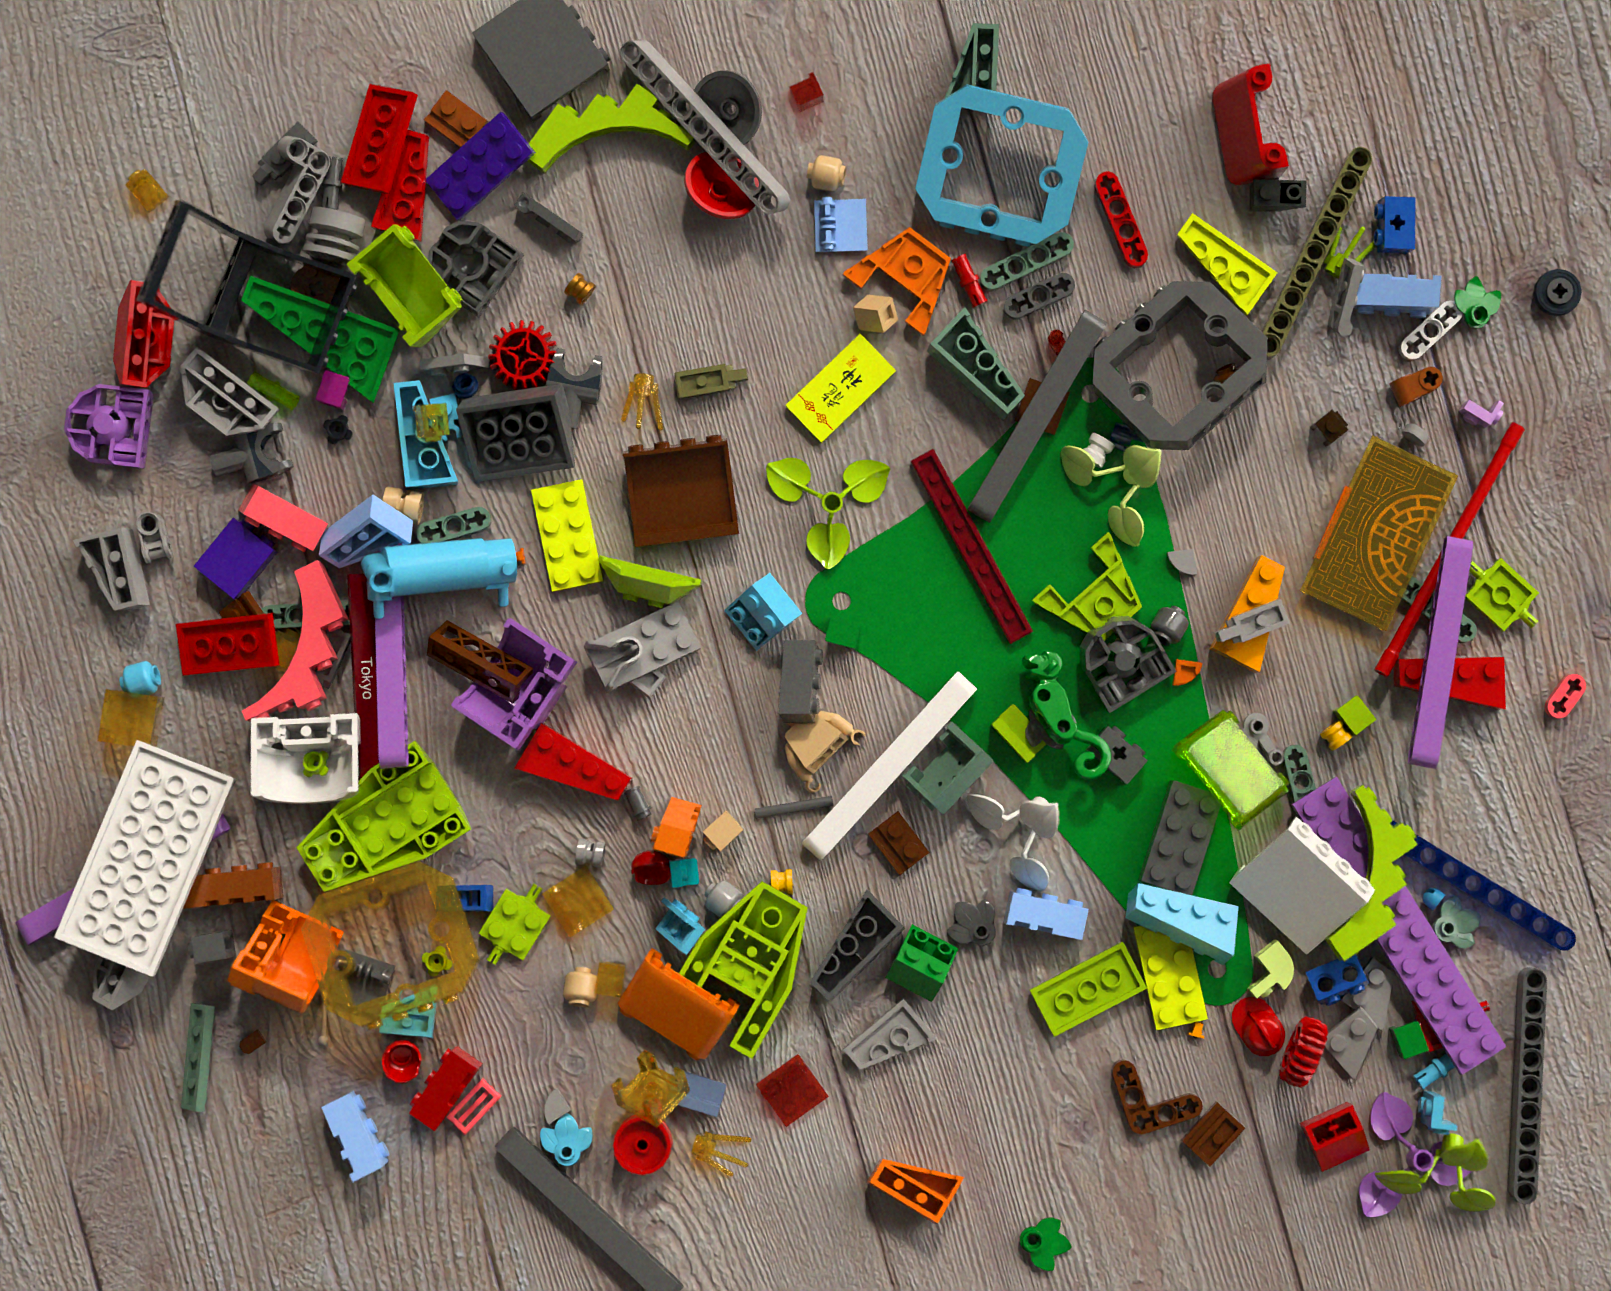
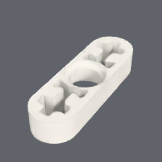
M1446 301L1440 305L1400 343L1399 353L1402 358L1408 361L1416 360L1461 319L1463 313L1457 309L1454 301ZM1444 308L1448 310L1453 308L1455 310L1453 313L1455 319L1449 317L1443 323L1439 321L1446 314ZM1426 324H1433L1437 327L1438 333L1436 337L1429 338L1424 334ZM1419 338L1423 341L1415 348L1417 354L1414 352L1407 353V342L1411 345Z

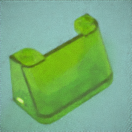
M1221 710L1175 744L1172 751L1180 760L1182 758L1185 761L1189 760L1186 765L1189 769L1192 768L1222 805L1223 811L1226 814L1229 811L1231 812L1229 814L1232 819L1230 823L1237 831H1240L1289 792L1287 788L1289 782L1282 773L1279 772L1277 774L1251 743L1237 725L1239 724L1237 717L1231 711Z

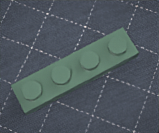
M191 1003L181 1100L182 1109L194 1112L205 1111L215 1006Z

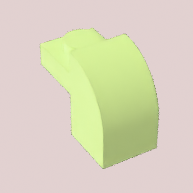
M1274 939L1254 955L1267 971L1247 988L1255 998L1259 996L1265 998L1274 991L1273 985L1275 983L1279 988L1285 990L1293 978V961L1280 942Z

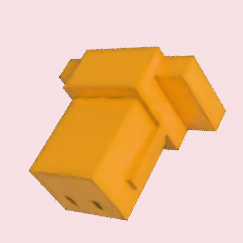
M1195 1022L1192 1032H1188V1035L1204 1039L1201 1033L1203 1023Z

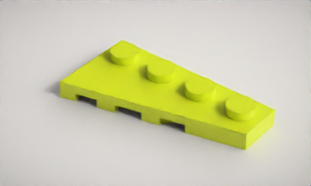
M1193 213L1176 235L1245 316L1250 313L1277 274L1275 270Z

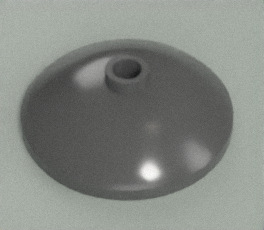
M716 71L705 76L696 85L694 92L740 142L745 145L755 136L762 118V105L756 88L746 77L734 71ZM732 105L736 107L735 113L732 112ZM703 121V129L706 131L707 125ZM720 140V147L724 150V143Z

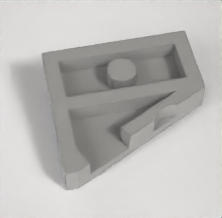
M462 353L420 359V370L430 371L432 376L447 375V371L464 373L469 372V370L490 369L492 363L488 357Z

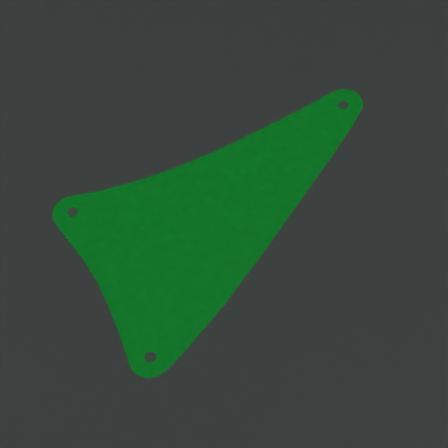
M1088 357L1068 390L1070 394L1055 435L1043 432L991 522L988 523L968 511L1033 630L1032 633L1009 644L931 500L906 519L844 556L831 569L825 568L811 580L807 588L805 607L811 622L824 633H827L831 616L862 623L855 650L873 660L928 703L957 672H960L971 682L977 690L951 717L950 721L984 750L1031 801L1035 797H1042L1049 804L1057 803L1059 815L1057 829L1126 911L1128 894L1138 883L1165 889L1140 881L1138 878L1169 781L1175 780L1224 796L1222 780L1215 778L1212 774V768L1218 764L1200 672L1192 681L1179 686L1172 685L1174 676L1172 674L1109 713L1080 664V645L1087 633L1032 601L1050 584L1069 604L1100 577L1108 568L1090 548L1109 532L1142 605V608L1131 618L1150 628L1160 608H1171V606L1181 608L1189 622L1188 628L1179 643L1171 644L1170 646L1162 645L1174 668L1176 659L1198 662L1179 571L1170 563L1167 557V552L1174 551L1157 482L1155 481L1152 486L1147 488L1141 486L1137 488L1126 503V507H1131L1140 514L1144 523L1143 537L1140 540L1139 546L1134 547L1121 541L1114 534L1108 522L1110 507H1120L1121 501L1133 487V484L1125 481L1123 477L1124 471L1098 477L1092 476V482L1087 486L1075 484L1065 473L1061 459V449L1063 447L1087 448L1090 445L1089 438L1092 433L1110 440L1115 423L1122 424L1123 422L1100 398L1092 403L1086 402L1082 398V389L1086 385H1093L1094 358ZM1015 422L987 452L953 482L966 509H968L1018 422ZM1132 439L1130 446L1136 445L1147 448L1146 444ZM1113 448L1111 453L1105 454L1106 462L1103 467L1098 468L1095 466L1094 471H1102L1124 465V452ZM838 592H845L850 597V605L845 610L836 609L832 603L834 595ZM1115 633L1104 641L1106 645L1109 642L1111 644L1115 642L1114 639L1117 638ZM1149 635L1136 644L1141 650L1151 644L1153 639ZM1112 650L1108 655V661H1114L1116 653ZM1043 651H1052L1062 658L1063 667L1056 680L1066 691L1071 714L1074 716L1079 730L1099 735L1106 726H1109L1111 729L1116 726L1126 735L1124 740L1132 746L1135 743L1146 752L1143 757L1148 761L1128 784L1122 783L1108 769L1103 775L1093 780H1084L1077 776L1073 768L1074 761L1081 753L1087 752L1086 748L1089 744L1072 739L1068 744H1064L1060 750L1046 744L1035 754V757L1028 763H1025L990 725L1013 704L1029 719V697L1038 682L1026 677L1029 670L1022 665L1024 655H1035L1038 653L1041 656ZM1102 664L1092 670L1091 673L1095 678L1107 669ZM1138 669L1133 675L1122 678L1126 685L1130 680L1143 674ZM1038 696L1040 701H1046L1043 696ZM1122 747L1119 749H1112V751H1114L1115 753L1113 756L1114 759L1124 758V756L1122 755ZM1095 758L1092 762L1084 763L1085 768L1088 770L1099 765ZM1225 796L1223 797L1192 896L1238 906L1234 956L1225 963V974L1220 978L1212 977L1208 972V966L1215 959L1206 954L1200 955L1193 951L1204 1003L1217 1006L1226 1005L1239 999L1250 986L1254 973L1243 895L1229 883L1238 870Z

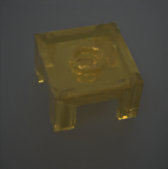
M106 689L98 741L134 746L136 741L139 740L157 747L158 736H154L157 712L163 708L164 697Z
M644 1049L637 1057L640 1072L625 1088L621 1078H617L611 1085L618 1106L658 1127L690 1092L685 1071L675 1066L673 1068L674 1077L658 1068L655 1055Z

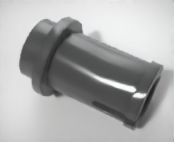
M640 786L633 787L624 792L634 812L632 816L636 817L637 821L651 815L650 809L652 807H648Z

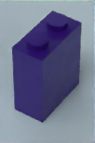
M232 518L194 565L197 570L233 599L239 598L242 593L249 589L278 553L272 548L275 543L264 534L261 537L253 532L255 527L246 522L244 518L241 521Z

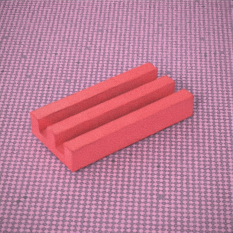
M482 1078L446 1118L466 1135L502 1095ZM483 1086L486 1091L457 1120L454 1116ZM491 1094L493 1098L466 1127L463 1126L464 1120Z

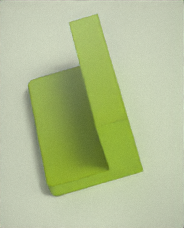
M1013 704L990 725L1023 761L1028 763L1046 743L1042 740L1038 745L1031 747L1025 735V729L1030 721Z

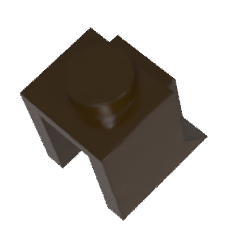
M1332 409L1311 425L1310 428L1312 431L1316 428L1319 429L1327 439L1323 442L1324 446L1327 447L1348 431V424L1338 411L1334 412Z

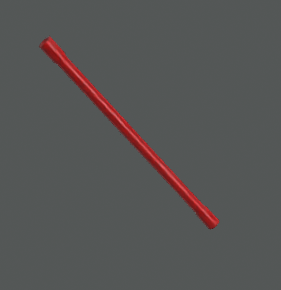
M1514 422L1510 423L1500 441L1499 448L1451 532L1450 537L1464 538L1506 460L1524 433L1525 429L1521 425ZM1441 552L1388 648L1384 650L1374 668L1375 672L1384 677H1388L1399 658V653L1436 588Z

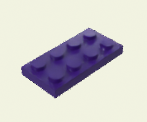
M500 112L428 176L426 182L456 220H461L531 158L535 151L504 112Z

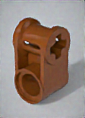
M1427 367L1394 380L1389 385L1399 407H1402L1433 392L1441 385L1443 377L1439 369ZM1427 376L1434 377V381L1431 384H1425L1423 379Z

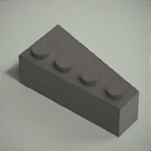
M866 890L810 983L831 1002L905 927Z

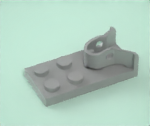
M675 602L594 641L591 639L587 640L584 644V649L606 693H609L700 650L701 646L679 603Z

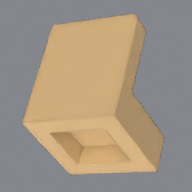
M867 295L853 307L858 328L863 331L884 333L898 321L892 297Z

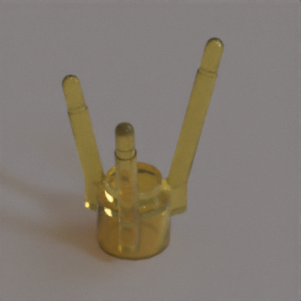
M634 374L633 382H630L629 393L621 421H626L635 393V396L638 397L636 428L640 429L644 397H650L652 393L658 429L662 430L663 424L658 397V384L654 383V375Z
M705 1131L704 1136L697 1134L691 1154L696 1155L698 1160L708 1163L730 1177L734 1173L711 1159L712 1156L748 1167L747 1162L715 1150L717 1143L712 1140L751 1142L752 1139L750 1137L713 1134Z

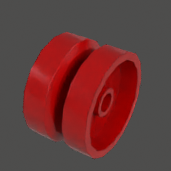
M645 1112L633 1114L623 1121L615 1134L613 1143L615 1158L621 1167L630 1173L639 1175L654 1173L663 1167L670 1156L673 1144L671 1130L666 1122L655 1114ZM645 1140L648 1144L647 1148L645 1146L640 1148L638 1146L639 1141Z

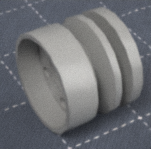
M313 207L308 225L319 230V233L306 234L305 239L315 244H304L302 252L322 262L335 265L347 264L355 257V255L347 252H359L360 247L349 242V240L362 238L366 221L363 218L343 211Z

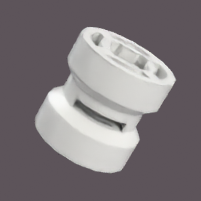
M1092 433L1089 438L1090 445L1087 448H1083V450L1093 457L1096 467L1102 468L1106 462L1105 454L1111 453L1115 445L1106 438Z

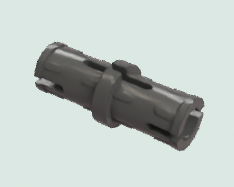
M329 156L330 166L321 184L324 186L321 207L338 210L339 190L343 185L340 183L343 159L333 156L331 159Z

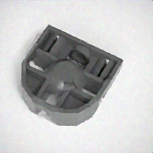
M460 220L443 230L437 243L435 242L429 250L428 261L446 284L452 275L461 281L455 289L463 299L460 303L462 307L479 318L521 261L524 254L478 222ZM483 232L492 237L485 249L480 248L476 244ZM446 239L457 245L454 253H451L450 256L439 250ZM473 248V253L464 255L461 250ZM490 264L497 271L493 273L485 287L478 281L486 275ZM465 291L468 292V293H469L470 295H472L473 297H475L477 300H475L474 298H472L471 296H469L467 293H465Z
M1129 616L1109 618L1104 626L1088 631L1080 645V664L1109 713L1176 672L1154 631ZM1112 629L1117 638L1114 639L1115 642L1112 644L1109 642L1106 645L1101 635ZM1150 635L1153 642L1140 650L1136 643ZM1111 650L1116 653L1114 661H1108V655ZM1103 664L1107 670L1094 678L1091 671ZM1140 669L1143 675L1135 677L1125 685L1122 678L1129 677Z

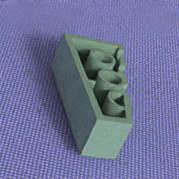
M966 307L930 343L927 352L1003 421L1024 398V393L1008 369L1003 366L993 347H990L978 325H975Z

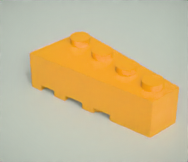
M1263 555L1258 556L1219 630L1227 627L1225 621L1231 619V617L1276 600L1285 567ZM1269 632L1245 642L1233 643L1232 638L1223 642H1217L1215 637L1209 649L1254 673H1258L1261 669Z

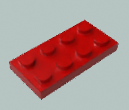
M369 84L340 183L350 187L389 194L418 97L417 94L411 91Z
M273 613L176 624L182 676L280 665Z

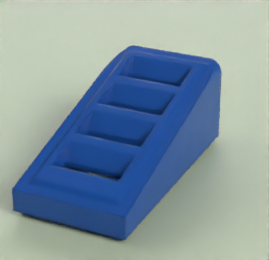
M493 885L437 886V912L492 911L494 908ZM447 891H451V907H448ZM458 891H461V906H458ZM469 891H472V906H469Z

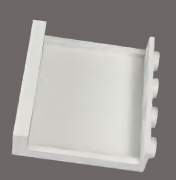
M1297 817L1280 836L1250 863L1240 867L1229 882L1305 954L1311 952L1367 904L1375 891L1367 879L1354 871L1346 860L1340 858L1328 843L1322 841L1312 832L1307 824L1300 821Z

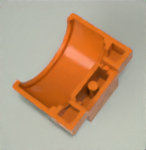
M272 900L245 949L241 950L232 965L227 981L231 983L230 985L254 996L258 994L298 1013H304L316 995L330 967L344 932ZM281 934H286L285 937H284V939H283V941H282V944H281V946H280V948H279V945H280V942H281V939H282V935H281Z

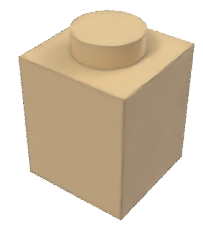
M726 810L703 831L706 835L703 840L713 851L716 848L721 851L744 829Z

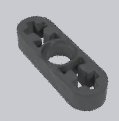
M1059 273L1009 296L1004 303V312L1007 317L1014 320L1025 317L1070 296L1075 288V281L1071 275ZM1059 279H1062L1063 282L1068 281L1067 292H1064L1062 289L1056 290L1053 293L1056 297L1052 298L1051 291L1046 285L1050 284L1052 289L1059 284ZM1037 289L1045 291L1047 295L1046 301L1043 303L1034 302L1032 299L1033 291ZM1027 294L1028 303L1033 308L1028 309V304L1023 305L1018 314L1015 310H1009L1012 305L1011 301L1015 300L1019 304L1025 301L1023 295Z

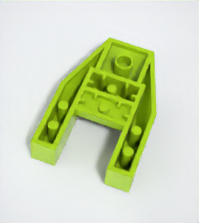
M763 881L699 937L679 973L699 987L703 986L710 973L755 999L729 1045L753 1059L792 990L808 909L807 906Z

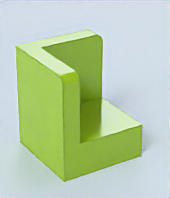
M1354 696L1344 705L1333 710L1336 717L1342 720L1346 730L1353 736H1356L1377 720L1359 696Z

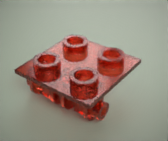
M799 1054L756 1083V1086L761 1091V1095L769 1102L786 1127L829 1097Z

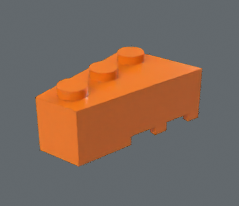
M671 797L660 826H656L653 829L650 842L655 843L653 849L686 857L702 805Z
M880 1159L866 1183L930 1222L938 1224L964 1177Z

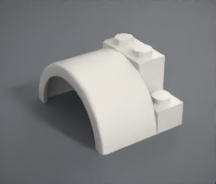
M357 713L333 714L331 717L279 719L278 717L251 718V795L263 801L286 804L328 803L354 797L358 793V744H361L359 715ZM339 740L343 741L344 745L339 747ZM278 742L283 744V750L271 747ZM326 751L329 754L327 759L329 771L325 776L317 774L308 778L303 774L305 769L303 758L306 753Z

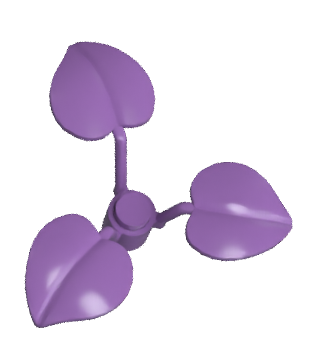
M1387 1092L1380 1093L1375 1099L1370 1112V1124L1373 1132L1382 1140H1390L1396 1136L1402 1144L1409 1148L1410 1151L1406 1155L1408 1168L1402 1171H1428L1433 1166L1436 1149H1441L1442 1141L1433 1144L1430 1152L1416 1149L1415 1145L1410 1144L1400 1135V1133L1407 1132L1412 1126L1413 1113L1411 1108L1400 1098L1392 1096ZM1439 1158L1430 1174L1431 1178L1436 1183L1444 1186L1458 1183L1456 1166L1446 1165L1442 1162L1443 1159ZM1462 1168V1177H1466L1473 1171ZM1379 1171L1365 1175L1359 1185V1199L1363 1214L1366 1217H1378L1390 1212L1399 1204L1402 1194L1389 1190L1375 1177V1172Z

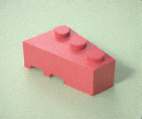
M254 483L238 509L239 512L246 515L244 519L246 522L256 527H259L260 523L269 527L270 529L267 533L282 540L283 536H286L293 540L291 543L293 547L303 552L307 548L314 551L328 525L323 520Z

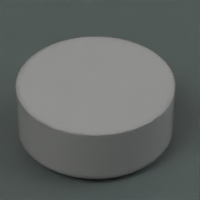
M1407 424L1402 431V435L1409 442L1420 447H1424L1429 439L1428 433L1415 424Z

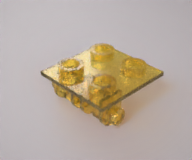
M587 866L582 867L542 893L570 938L614 910Z

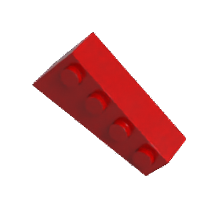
M543 723L539 726L514 767L524 772L615 800L621 799L633 777Z

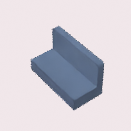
M678 1069L667 1102L717 1117L726 1084Z

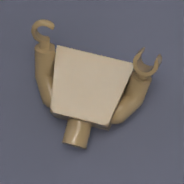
M819 711V714H815V723H787L791 727L784 736L787 740L785 746L787 761L802 781H806L805 788L807 791L815 793L820 790L821 784L818 783V786L814 789L809 788L810 783L813 781L812 773L814 774L848 740L845 735H849L851 743L860 745L858 742H855L854 734L860 732L864 737H866V734L860 729H853V725L839 714Z

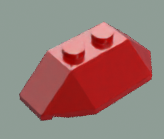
M130 280L117 311L113 362L121 385L147 388L170 367L174 319L136 301L143 282ZM158 289L155 301L170 308L166 299L160 293V289Z

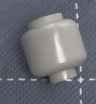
M720 881L717 884L712 883L704 894L707 897L705 902L706 908L719 918L724 916L743 898L742 892L728 881Z

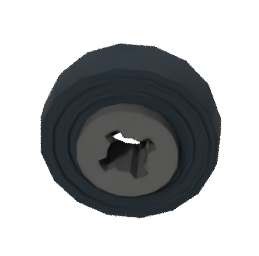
M1554 269L1547 271L1539 277L1534 286L1533 295L1535 303L1541 311L1548 315L1561 316L1568 314L1577 307L1581 300L1582 289L1579 280L1574 274L1567 270Z

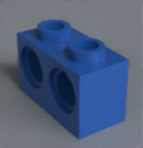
M1356 953L1345 961L1335 959L1305 972L1321 1005L1325 1003L1326 1006L1338 1003L1341 1001V996L1348 993L1351 996L1359 994L1366 990L1364 986L1369 985ZM1350 969L1358 972L1357 978L1352 982L1344 980L1345 972ZM1327 979L1333 981V988L1329 992L1320 991L1322 981Z

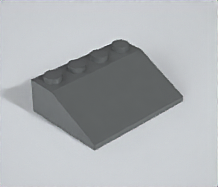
M563 384L464 398L456 409L476 481L575 467L569 406Z

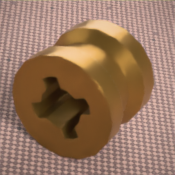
M577 273L565 288L564 293L567 296H573L576 299V303L581 306L591 296L596 285L592 282H587L581 273Z

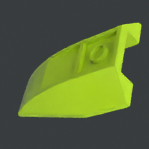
M416 740L408 744V767L380 768V764L372 767L358 781V793L354 797L341 800L296 847L324 892L428 858L471 830L459 801L435 763Z

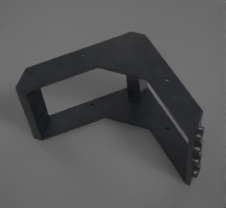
M176 200L136 301L214 339L307 372L319 374L328 363L329 356H327L330 345L333 346L338 337L336 329L339 321H343L347 314L348 308L346 303L356 290L357 282L355 280L357 275L282 250L228 226L187 202ZM188 214L237 241L205 325L155 301ZM256 250L340 278L308 363L292 359L225 334Z

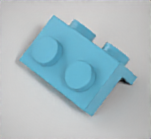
M664 897L661 902L669 910L655 929L676 948L687 955L705 928L698 923L700 918L688 910L684 904L677 899L671 902Z
M1423 1091V1097H1419L1418 1112L1421 1113L1420 1122L1428 1126V1130H1432L1433 1133L1449 1135V1130L1457 1131L1456 1124L1443 1119L1445 1097L1435 1092Z

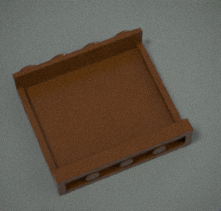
M721 435L706 436V441L696 442L695 438L681 439L680 444L670 445L669 441L654 443L652 448H644L643 444L628 446V451H623L635 547L739 534L727 438L722 439Z

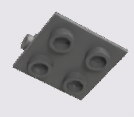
M346 949L343 958L339 961V970L329 1000L379 1016L395 965Z

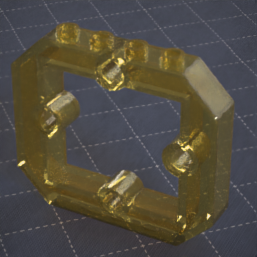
M420 861L318 895L301 927L326 1010L360 1027L367 1026L368 1030L383 1026L382 1021L390 1018L393 1019V1022L409 1017L407 1012L418 1009L419 1013L434 1008L433 1004L443 1001L444 1004H449L459 1000L458 995L465 992L481 961L455 879ZM427 884L437 917L430 921L428 932L436 942L447 945L455 972L417 985L404 983L398 986L393 993L356 1005L347 979L355 971L356 960L347 951L338 950L328 917L366 905L371 910L381 911L389 905L390 896ZM374 890H380L383 895L382 900L376 904L371 903L369 899L370 894ZM440 923H447L449 925V933L446 936L440 937L436 934V927ZM340 957H346L348 960L347 968L343 971H337L335 968V962ZM406 990H412L415 994V999L410 1004H404L401 999L403 992Z

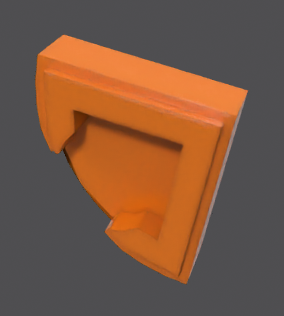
M1176 659V672L1173 676L1172 685L1179 686L1192 681L1200 672L1203 663Z

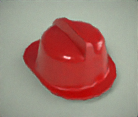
M1246 997L1235 1005L1232 1011V1023L1246 1047L1258 1056H1270L1277 1053L1285 1041V1030L1270 1005L1265 1000L1255 997Z

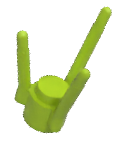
M1340 227L1330 247L1328 256L1324 260V263L1327 264L1324 270L1339 279L1343 260L1349 257L1364 233L1365 227L1359 229L1344 254L1337 253L1334 256L1342 231V227ZM1374 241L1355 259L1357 262L1360 263L1376 247Z

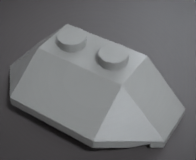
M198 347L192 351L180 366L186 406L226 437L261 431L279 411V408Z
M100 956L94 967V992L92 999L108 1009L114 1010L140 994L150 976Z

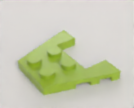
M1109 532L1090 548L1108 569L1073 601L1067 604L1050 584L1032 600L1038 606L1085 633L1093 628L1096 629L1104 626L1111 617H1132L1142 608ZM1110 629L1101 636L1105 641L1114 632Z

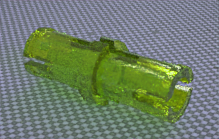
M256 371L253 372V375L250 376L247 382L248 386L266 395V399L279 402L291 411L295 409L301 396L282 387L280 382H273Z

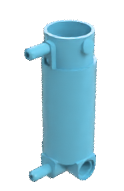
M477 538L383 547L382 552L367 554L361 561L362 571L367 578L368 599L373 601L374 617L376 619L384 617V601L392 600L394 596L467 589H498V605L506 607L509 604V583L515 582L517 578L516 551L511 538L495 540Z

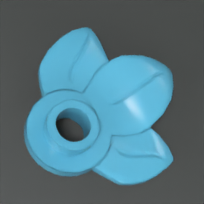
M566 1113L558 1119L555 1130L542 1128L540 1139L544 1149L553 1153L559 1164L562 1166H572L579 1161L581 1152L590 1147L593 1133L592 1128L579 1129L576 1120ZM566 1148L572 1150V1154L569 1157L563 1156V1150Z

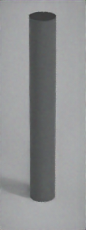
M832 796L754 809L756 819L830 807L833 806Z

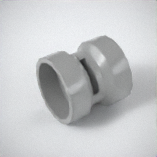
M579 838L575 864L583 865L589 863L593 867L601 868L606 843L599 841L590 843L588 839Z

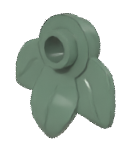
M1453 896L1441 905L1440 917L1434 922L1433 931L1442 942H1451L1457 948H1468L1475 944L1473 935L1470 932L1479 926L1481 915L1472 909H1462L1459 896ZM1446 924L1449 926V933L1445 932L1444 927Z

